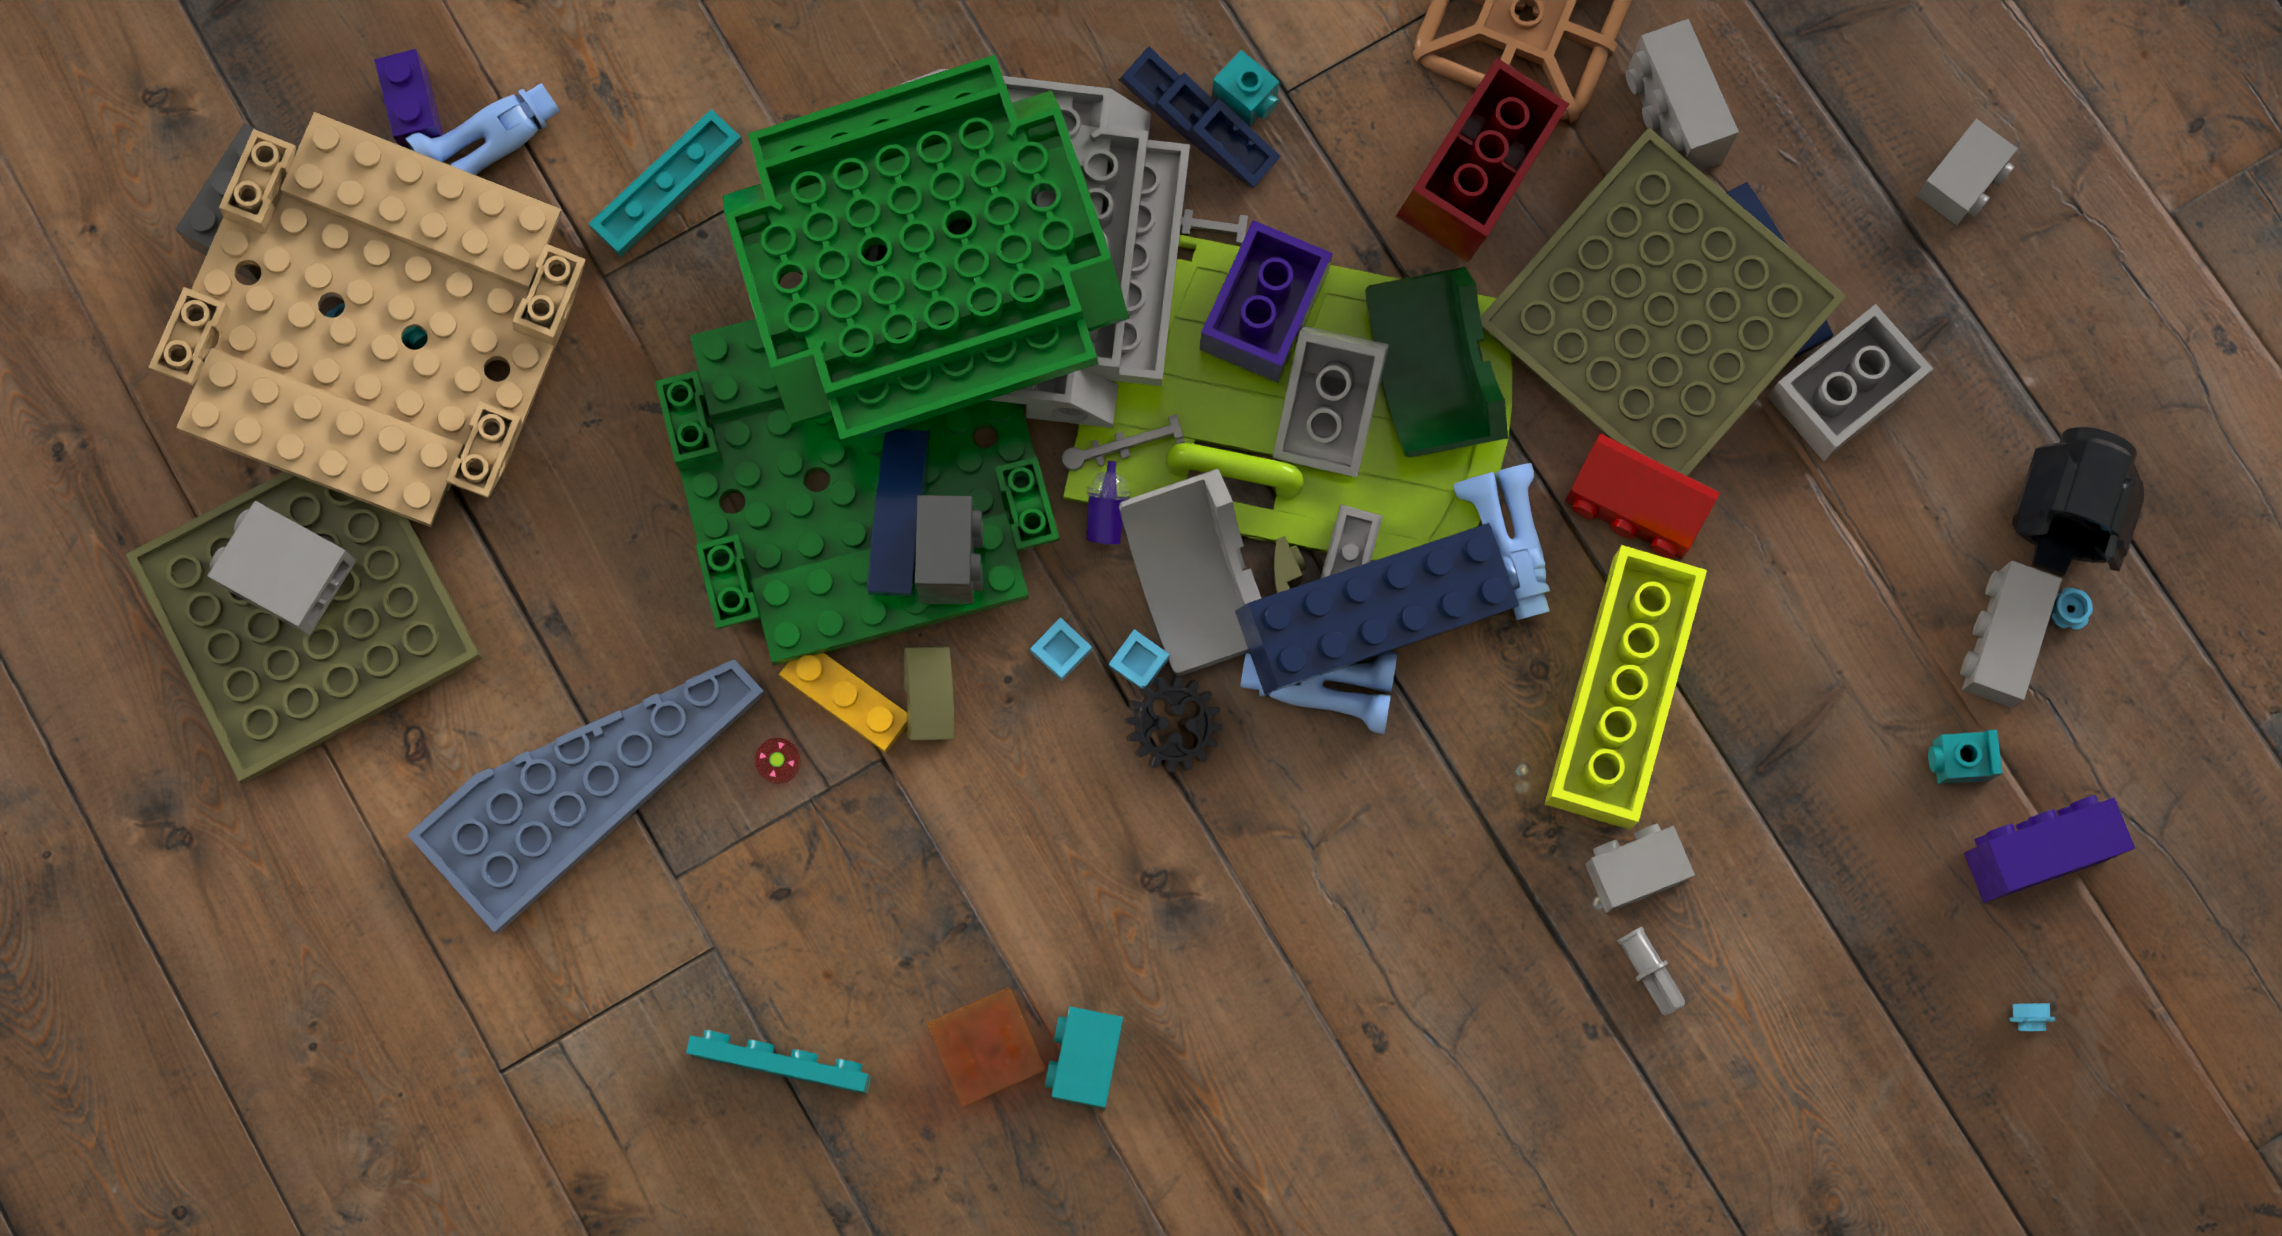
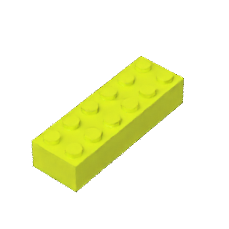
M1624 545L1620 546L1611 563L1545 805L1628 830L1632 829L1639 822L1707 570Z

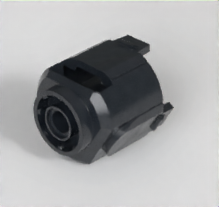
M2074 427L2062 433L2059 443L2046 444L2035 449L2012 519V525L2016 533L2029 543L2036 545L2032 566L2063 577L2071 560L2074 559L2091 563H2108L2110 570L2120 572L2144 502L2143 482L2134 464L2137 451L2130 442L2105 430Z

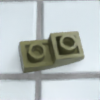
M1285 536L1277 539L1272 571L1274 594L1300 586L1303 576L1301 571L1306 569L1304 559L1296 545L1289 547Z
M904 647L907 738L910 740L954 739L953 682L949 647Z

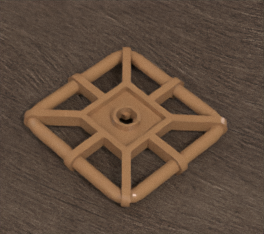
M1432 0L1418 31L1415 50L1412 54L1417 64H1422L1434 73L1477 89L1486 74L1438 55L1478 40L1504 50L1500 60L1508 65L1511 64L1514 55L1542 65L1555 95L1569 103L1568 108L1560 121L1565 120L1569 124L1579 120V114L1589 104L1607 58L1614 55L1617 48L1615 39L1632 0L1613 1L1600 33L1569 21L1576 3L1582 0H1470L1483 5L1476 24L1435 40L1433 39L1450 0ZM1525 5L1533 8L1532 15L1537 18L1528 22L1519 19V15L1515 13V9L1523 10ZM1562 37L1587 46L1592 50L1574 96H1572L1554 57Z

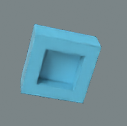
M1061 617L1030 648V652L1061 681L1092 651V646Z
M1134 629L1108 665L1140 689L1142 686L1149 687L1169 660L1170 654Z

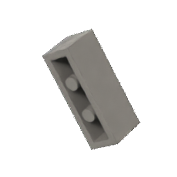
M2012 560L1999 571L1994 570L1985 592L1986 595L1991 596L1987 611L1982 610L1979 613L1973 628V635L1978 636L1974 652L1968 651L1961 666L1960 675L1965 677L1962 691L2009 708H2013L2025 699L2062 578Z

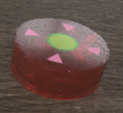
M771 738L762 743L756 752L755 766L760 775L770 783H786L792 780L800 769V754L796 747L786 739Z

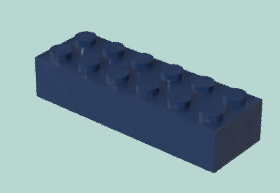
M1490 523L1249 602L1237 609L1235 613L1265 695L1503 614L1518 607L1519 603Z

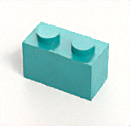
M1069 1006L1067 1017L1059 1016L1054 1037L1055 1043L1062 1044L1059 1061L1050 1060L1045 1081V1087L1053 1089L1051 1096L1053 1100L1106 1110L1123 1017Z

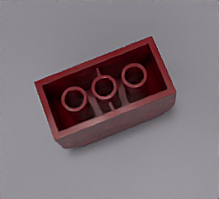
M1496 58L1395 217L1468 263L1488 237L1565 113L1569 103L1499 58Z

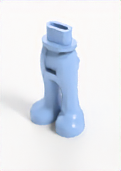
M541 83L528 92L520 89L517 91L518 98L513 94L486 106L444 135L430 138L418 132L406 137L405 140L411 150L444 163L469 144L484 138L485 143L450 164L453 167L477 175L494 162L520 148L539 129L546 128L545 121L559 113L560 110Z
M1532 463L1506 468L1496 473H1487L1453 484L1455 495L1458 499L1474 504L1482 525L1490 523L1519 606L1513 609L1516 620L1549 612L1544 592L1550 591V588L1546 584L1543 551L1534 526L1528 495L1529 486L1534 478ZM1497 484L1503 492L1504 500L1511 516L1514 530L1513 539L1508 536Z
M1387 652L1379 655L1371 663H1356L1265 695L1251 655L1246 653L1240 687L1259 690L1260 697L1268 695L1278 701L1291 705L1352 715L1363 720L1370 731L1385 734L1391 696L1343 692L1326 688L1322 683L1324 681H1334L1391 693L1398 653Z

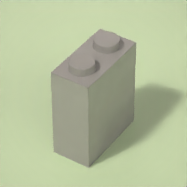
M254 501L251 508L244 510L237 518L234 525L235 533L226 547H221L213 556L210 563L211 571L207 576L220 587L310 636L356 560L343 548Z

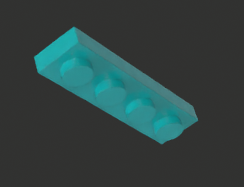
M712 109L709 110L588 223L591 230L621 258L743 143L741 136Z
M704 1030L702 1038L692 1035L689 1037L686 1053L692 1057L868 1095L871 1076L867 1073H862L863 1064L836 1059L835 1066L817 1063L818 1054L792 1049L790 1057L773 1053L775 1045L748 1039L746 1047L729 1044L730 1035L710 1030Z

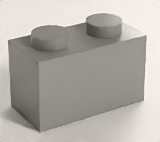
M1976 118L1916 196L1957 226L1966 214L1974 218L1990 199L1983 192L1991 182L1999 187L2015 166L2008 161L2018 148Z
M1657 823L1635 832L1636 841L1620 846L1618 840H1613L1593 849L1595 857L1587 861L1585 866L1605 913L1687 882L1695 876L1674 826L1661 830Z

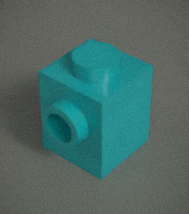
M1240 50L1213 79L1212 96L1216 99L1220 98L1250 127L1259 117L1263 120L1266 119L1279 103L1277 97L1280 81L1244 51Z

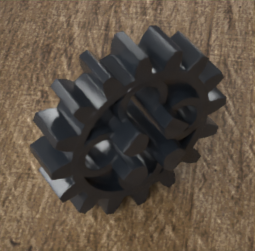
M1173 676L1170 686H1167L1163 678L1155 679L1156 690L1153 691L1147 686H1142L1139 689L1144 697L1142 702L1130 700L1129 705L1137 712L1135 717L1125 718L1124 723L1134 725L1135 732L1130 733L1126 738L1127 741H1139L1140 746L1134 753L1137 757H1143L1148 753L1151 755L1148 766L1157 768L1163 760L1167 772H1174L1177 762H1180L1184 770H1191V758L1195 757L1201 762H1205L1208 759L1203 751L1205 746L1217 748L1218 743L1210 736L1212 731L1222 730L1223 725L1212 722V716L1218 714L1221 710L1220 707H1208L1207 702L1212 696L1210 691H1204L1200 694L1196 693L1199 683L1196 680H1190L1185 687H1182L1181 676ZM1162 699L1165 702L1164 711L1169 716L1182 715L1185 712L1184 705L1188 701H1192L1196 705V714L1191 718H1182L1177 724L1181 731L1189 732L1193 735L1194 744L1191 748L1185 749L1182 746L1183 737L1178 732H1167L1162 736L1163 743L1160 746L1155 747L1150 741L1151 734L1155 730L1166 729L1170 724L1166 717L1154 713L1152 706L1155 700Z

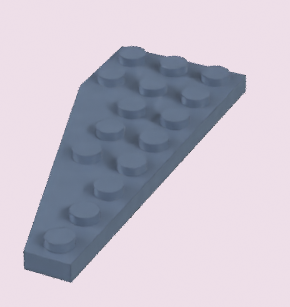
M733 659L686 680V683L660 695L658 693L643 699V702L622 712L620 710L562 735L550 744L532 752H524L513 757V760L493 769L488 768L475 774L409 832L407 836L492 931L499 934L765 695V692L739 663Z

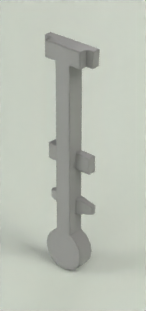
M1185 209L1184 217L1181 219V234L1190 235V229L1237 235L1236 243L1242 244L1246 235L1248 216L1240 215L1239 223L1232 224L1192 218L1193 210Z
M1175 414L1168 417L1170 425L1128 438H1125L1123 432L1115 434V442L1100 446L1098 441L1094 440L1092 441L1093 448L1084 451L1076 447L1068 448L1063 453L1062 462L1066 469L1078 471L1084 466L1085 461L1096 459L1099 466H1103L1105 455L1120 451L1122 459L1130 457L1129 448L1173 435L1176 444L1185 443L1178 417Z

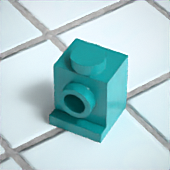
M1997 730L1942 734L1932 741L1933 746L1929 747V767L1932 772H1936L1938 784L1991 781L2003 774ZM1961 748L1969 749L1970 762H1966L1961 758Z

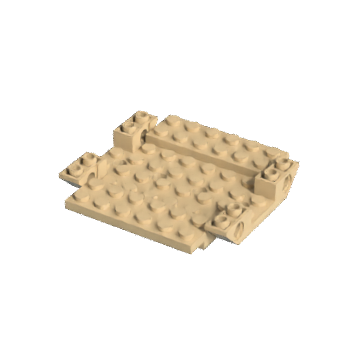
M316 112L312 115L296 154L295 145L253 129L220 203L219 209L223 219L192 289L183 287L149 365L150 370L192 386L195 383L176 427L177 430L428 527H432L447 490L449 491L451 484L489 498L507 467L571 311L586 263V259L549 245L561 216V209ZM252 264L261 269V277L258 282L253 285H243L237 281V272L244 265ZM328 297H338L345 303L344 311L337 317H326L320 312L322 301ZM413 326H417L428 336L427 343L417 350L407 348L402 342L404 331ZM500 360L508 364L510 367L508 377L499 382L488 379L485 375V368L490 362Z

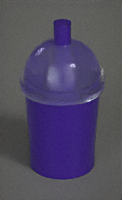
M1108 461L1107 472H1100L1095 475L1090 486L1087 487L1089 498L1086 540L1091 542L1120 544L1123 522L1119 504L1130 499L1131 492L1128 491L1126 479L1121 474L1115 473L1117 463L1115 461Z

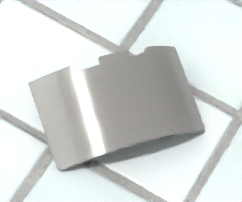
M1219 469L1122 501L1119 504V509L1129 548L1163 649L1170 654L1168 662L1173 674L1182 676L1249 653L1235 611L1249 602L1261 599V595L1251 568L1242 571V569L1246 568L1240 548L1244 545L1235 515L1233 500Z

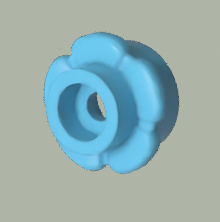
M2065 588L2062 590V593H2057L2051 618L2057 626L2063 629L2071 627L2072 630L2081 629L2087 625L2088 618L2093 612L2092 601L2082 590ZM2067 606H2072L2074 608V612L2069 613L2067 611Z
M2050 1003L2012 1004L2013 1017H2010L2009 1020L2010 1022H2018V1031H2046V1022L2055 1021V1017H2050Z

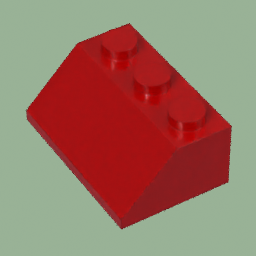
M1600 433L1579 471L1565 502L1571 504L1572 510L1584 518L1594 520L1597 517L1611 524V529L1622 537L1628 539L1637 537L1651 544L1650 548L1660 556L1673 559L1676 556L1682 559L1692 546L1720 492Z

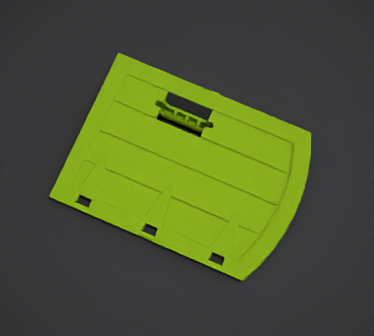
M1185 235L1179 236L1178 247L1195 251L1192 262L1181 259L1176 261L1162 386L1112 381L1118 384L1113 428L1079 424L1074 447L1084 451L1093 448L1092 441L1097 440L1100 446L1115 442V434L1123 432L1124 437L1128 438L1170 425L1168 417L1175 414L1178 417L1185 443L1176 444L1173 435L1129 448L1130 457L1122 459L1120 451L1105 455L1103 466H1099L1096 459L1085 461L1084 466L1080 470H1069L1063 500L1088 505L1089 493H1103L1108 461H1115L1117 463L1114 495L1124 496L1128 499L1186 480L1189 470L1207 473L1219 469L1223 477L1276 487V499L1273 510L1233 502L1240 535L1252 540L1276 543L1277 539L1285 536L1289 546L1296 545L1298 548L1327 553L1340 505L1382 515L1371 562L1478 527L1481 519L1476 507L1472 502L1458 499L1455 495L1453 484L1487 473L1500 471L1508 438L1416 457H1406L1398 441L1381 382L1358 477L1287 461L1281 462L1195 444V441L1273 457L1296 346L1279 383L1201 351L1200 339L1202 329L1240 246ZM1330 265L1329 273L1305 326L1372 340L1365 290L1369 285L1399 280V278ZM1477 294L1480 317L1497 298ZM1483 330L1485 339L1484 341L1477 342V346H1480L1483 362H1491L1496 381L1505 399L1509 436L1512 412L1511 354Z

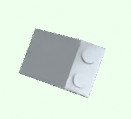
M1304 326L1299 332L1273 458L1358 477L1389 344Z

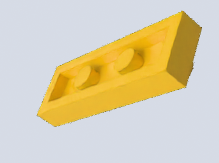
M825 653L805 655L798 660L790 661L779 673L780 678L884 753L888 752L907 726L906 711Z

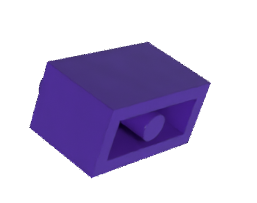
M412 49L374 59L392 134L397 144L410 149L405 138L418 132L430 138L444 135L428 70L417 50Z

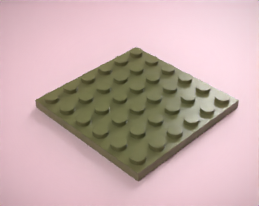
M1648 128L1481 316L1483 330L1605 436L1688 476L1847 296L1653 130Z
M286 472L125 554L238 781L242 784L248 783L482 659L410 519ZM254 501L343 548L356 560L310 636L220 587L207 576L211 571L210 563L213 556L221 547H226L235 533L234 525L237 518L244 510L250 509Z

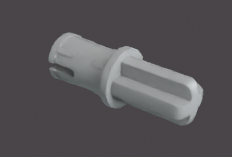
M1643 926L1617 940L1638 973L1635 979L1637 982L1643 981L1660 1012L1666 1016L1682 1008L1685 1005V1000L1665 968L1668 962L1667 960L1661 961L1645 934Z

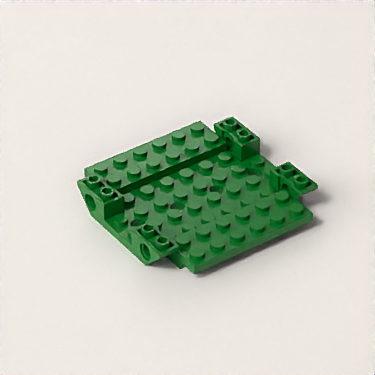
M995 55L748 133L761 183L723 195L726 221L768 362L792 427L833 414L843 446L1097 365L1099 363L1089 332L1129 319L1103 231L1060 106L1052 90L1012 103ZM1042 191H1049L1056 195V199L1048 207H1038L1032 203L1035 195ZM958 218H966L972 222L971 228L966 233L957 235L948 231L952 221ZM882 245L887 248L885 257L879 261L871 262L864 258L865 252L871 246ZM798 272L803 275L801 283L795 288L785 289L780 286L782 277L787 273Z
M756 318L690 335L698 371L655 381L674 461L681 474L698 543L695 546L715 627L719 630L761 618L773 666L798 660L805 655H817L1029 599L1017 551L1060 540L1022 405L986 400L899 428L930 432L925 495L972 496L974 510H982L983 548H975V554H981V564H983L982 591H974V604H921L915 581L913 597L869 595L867 585L870 550L885 433L843 446L833 414L792 427L768 362ZM983 428L992 429L998 435L997 442L990 448L978 447L973 442V437L978 430ZM817 471L826 473L830 477V482L826 489L820 492H813L806 487V480L810 474ZM732 493L741 494L745 498V505L740 512L728 514L722 510V501L727 495Z

